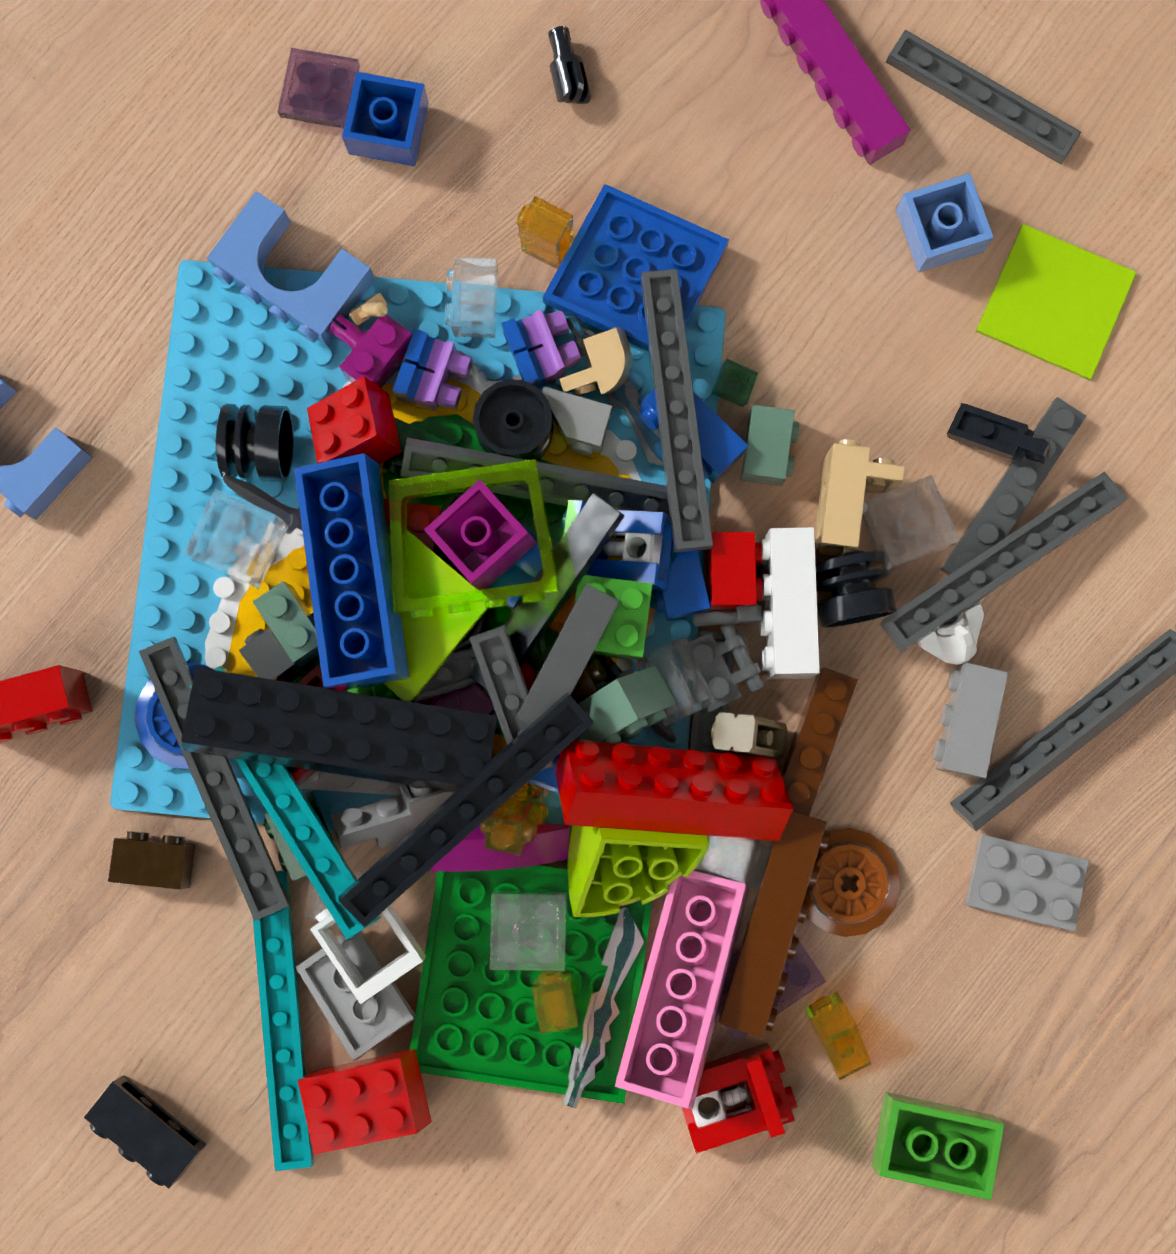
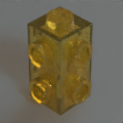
M526 783L481 823V833L485 834V849L520 856L528 842L533 843L539 824L544 825L547 818L548 804L543 803L544 788Z

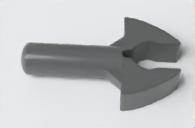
M739 606L736 609L702 611L693 614L695 626L732 623L740 625L762 622L763 620L761 606Z

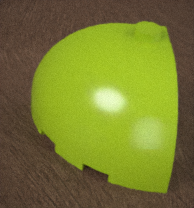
M571 825L568 849V887L573 917H597L620 913V906L639 900L644 905L669 892V884L681 875L687 878L701 862L710 846L707 836Z

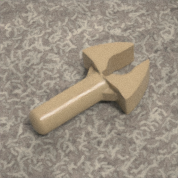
M377 293L364 299L365 304L353 307L349 315L355 324L359 326L370 317L385 316L388 312V304L382 294Z

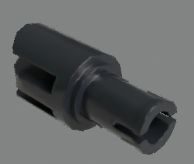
M563 26L552 28L548 32L554 57L550 64V72L557 101L561 103L587 104L591 99L582 58L574 54L569 28L566 26L564 28Z

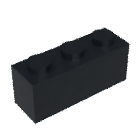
M124 1075L112 1081L84 1116L91 1123L90 1128L96 1135L103 1139L109 1138L119 1147L118 1152L122 1157L130 1162L139 1163L147 1170L146 1175L152 1182L159 1186L165 1185L168 1189L182 1177L207 1145Z

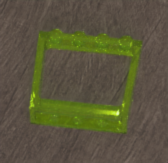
M535 459L389 480L394 613L410 612L411 619L434 616L433 608L447 607L448 614L471 611L470 603L485 602V608L508 606L507 598L522 596L523 603L539 602L545 600L544 593L560 591L539 463ZM479 479L487 488L521 483L528 484L544 573L540 581L417 599L409 597L407 503L411 499L465 492Z

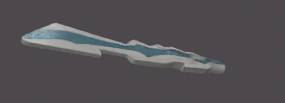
M626 907L620 909L601 965L608 966L600 991L591 994L583 1023V1039L580 1048L575 1046L568 1075L569 1086L563 1100L564 1105L572 1108H577L582 1091H584V1086L595 1078V1065L605 1057V1043L611 1040L609 1025L620 1013L614 997L644 943Z

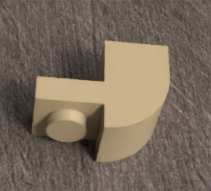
M617 327L583 339L592 367L560 378L564 392L575 391L576 396L585 395L597 390L595 384L598 383L601 394H610L624 384L631 371L632 353L624 328Z

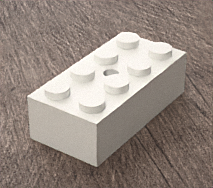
M814 527L770 528L764 539H761L762 561L761 564H758V566H763L764 574H762L763 595L762 600L759 601H765V610L762 615L763 620L759 622L760 636H766V647L760 653L761 671H767V680L810 679L820 673Z

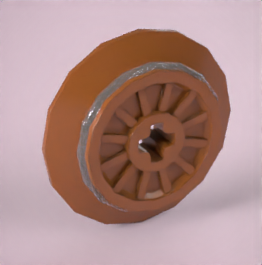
M851 828L830 830L831 833L825 852L818 851L814 865L820 867L815 887L808 886L804 901L810 902L806 918L824 932L848 937L867 934L884 924L896 907L901 888L898 864L888 847L870 833ZM843 874L849 877L855 875L856 879L853 881V885L856 888L853 891L849 889L841 890L840 887L843 884L841 876Z

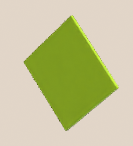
M1022 224L975 332L1087 380H1091L1137 272Z
M398 523L389 534L410 678L384 684L403 701L412 702L493 602L403 525Z

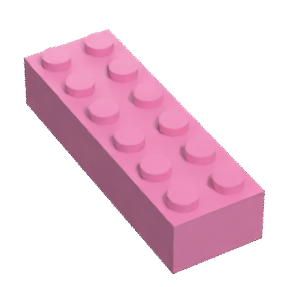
M694 870L687 878L681 875L669 884V892H667L615 1087L693 1109L749 893L746 884Z

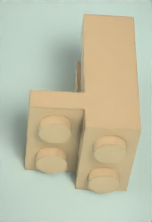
M844 439L840 440L839 443H833L823 459L814 533L815 554L832 557L851 552V550L855 551L859 546L865 492L890 495L903 481L905 466H897L895 461L885 458L873 459V462H868L870 447H862L859 441Z

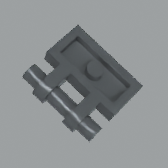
M734 623L721 627L726 641L718 645L710 632L678 647V651L708 713L740 699L742 696L736 684L746 680L751 693L764 687L759 676L761 670L757 662H752L745 647L747 641L743 633H738ZM732 651L740 668L739 671L732 674L722 656Z

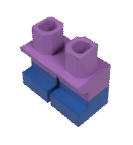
M542 309L534 312L532 316L516 321L513 318L501 323L503 334L516 362L522 381H527L540 388L565 377V369L571 368L581 361L575 341L557 347L553 339L556 336L569 332L563 311L544 315Z
M414 329L404 357L406 362L403 361L393 388L396 399L435 411L438 410L439 406L457 409L462 389L447 384L450 373L467 378L471 370V364H473L472 357L457 351L453 342H443L429 337L426 332Z

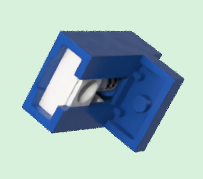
M568 500L567 511H565L562 518L564 535L586 504L585 502ZM618 510L625 517L610 538H622L625 541L618 540L616 542L614 539L611 541L609 539L585 575L652 583V590L667 591L673 547L670 516L664 512ZM646 543L645 553L637 558L638 548ZM611 556H614V557H615V556H617V557L620 556V557L622 558V560H607V559L610 558Z

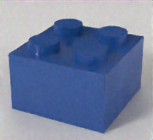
M356 72L342 134L348 154L415 166L429 104L425 85Z

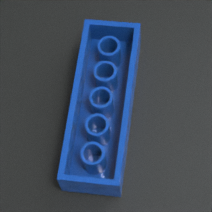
M363 453L294 468L323 687L344 691L410 678L379 464Z

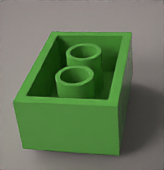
M885 1092L871 1166L882 1177L991 1200L1004 1123L991 1114Z

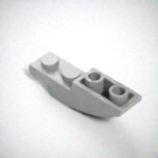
M399 784L401 792L399 796L383 798L369 805L350 808L342 813L331 815L333 829L341 848L375 838L379 849L400 842L455 792Z

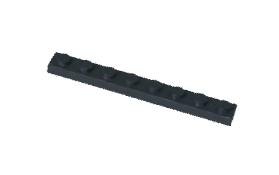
M568 692L564 694L339 895L338 901L365 928L594 723L593 720Z

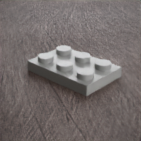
M979 834L964 905L1075 931L1089 860Z
M360 931L348 940H346L343 934L337 938L364 980L385 967L363 931ZM323 948L295 967L352 1061L358 1060L417 1018L395 982H392L360 1004Z

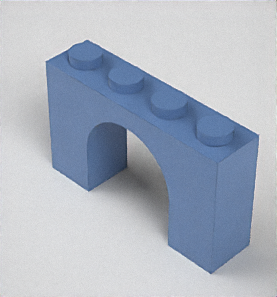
M256 191L208 255L207 259L214 268L212 273L228 286L234 282L243 288L240 291L241 294L254 304L258 305L262 301L271 307L269 313L282 323L286 324L290 320L299 327L297 329L298 333L310 342L315 343L318 339L327 346L334 337V335L329 333L331 324L335 322L339 326L336 318L341 314L348 318L350 310L356 307L374 282L375 278L371 268L341 248L322 276L308 288L299 291H284L269 284L265 277L267 257L290 226L291 221L284 209Z
M0 378V410L17 392L2 378ZM55 427L26 459L13 465H0V493L8 499L4 505L19 517L26 514L37 520L93 457L68 435Z

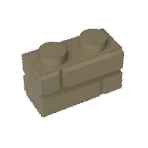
M719 712L711 729L714 749L746 756H764L775 759H782L785 754L787 736L785 723L754 715Z

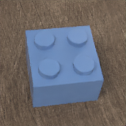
M970 173L905 193L896 208L918 273L983 253L994 238Z

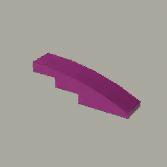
M497 820V828L477 827L429 871L500 870L568 859L570 825Z

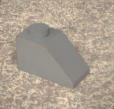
M544 387L542 393L549 401L553 421L566 444L572 446L571 450L586 456H591L592 452L600 454L612 417V406Z

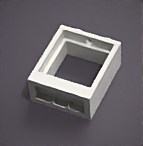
M392 904L382 914L407 951L366 980L363 979L329 928L336 922L327 908L315 916L319 923L310 929L360 1004L423 962L426 957Z

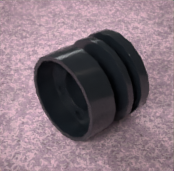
M235 404L223 405L218 417L215 440L216 457L221 477L231 476L236 478L239 475L242 480H249L256 466L258 477L262 481L285 482L291 472L294 447L293 423L289 408L287 406L263 405L260 407L255 419L253 408L250 405L244 404L240 406V409Z
M883 551L846 552L815 564L816 578H829L816 583V591L832 592L831 598L817 604L822 627L830 628L870 621L891 615L897 611L892 589L885 587L875 588L874 582L889 576L887 569L871 570L872 567L886 562Z

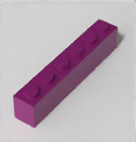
M760 0L765 16L768 19L772 18L778 26V32L783 43L786 46H791L797 55L800 69L805 74L809 73L815 82V89L820 99L827 101L833 109L834 119L841 129H846L851 136L852 145L856 153L860 157L864 156L868 164L871 165L904 145L910 128L825 1Z

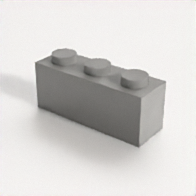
M966 662L957 665V669L951 671L947 686L948 690L952 691L949 704L944 705L940 718V724L944 725L942 739H937L933 750V760H937L935 769L976 779L986 778L1008 672Z

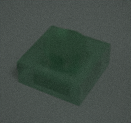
M726 359L722 363L712 394L744 407L748 404L758 372Z

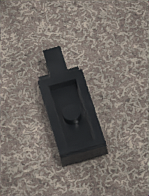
M961 403L947 432L949 439L1012 461L1023 462L1026 457L1029 460L1044 464L1050 451V444L1036 439V432L1028 429L1027 424L965 403Z

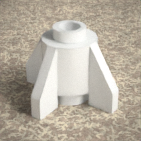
M975 603L963 611L964 616L960 613L918 642L919 646L946 663L960 665L968 662L977 651L976 644L984 618L981 603Z

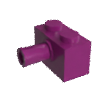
M343 314L339 315L336 318L339 326L333 322L329 333L335 335L353 349L339 366L340 370L351 383L365 376L382 389L405 360L404 357L412 337L411 332L387 314L379 317L366 332L349 321Z

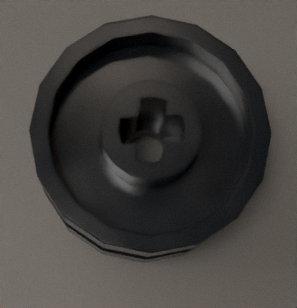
M515 379L496 382L483 391L475 404L473 422L481 449L488 453L531 461L541 459L552 443L554 431L550 404L542 391L527 381ZM518 422V425L511 426L510 423Z

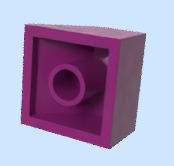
M480 479L424 529L469 582L481 592H484L537 544L532 536Z

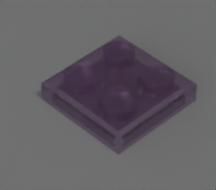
M291 48L277 111L280 118L344 129L356 72H359L360 68L358 59Z

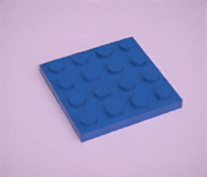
M604 184L544 293L543 303L572 317L575 316L579 320L603 331L616 327L624 328L629 343L650 352L640 279L641 273L645 271L677 269L684 326L686 328L728 247L729 239Z

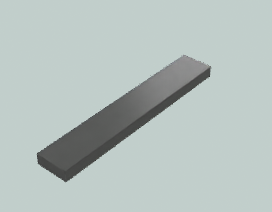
M904 30L886 60L887 64L1060 165L1064 162L1082 133L907 30Z

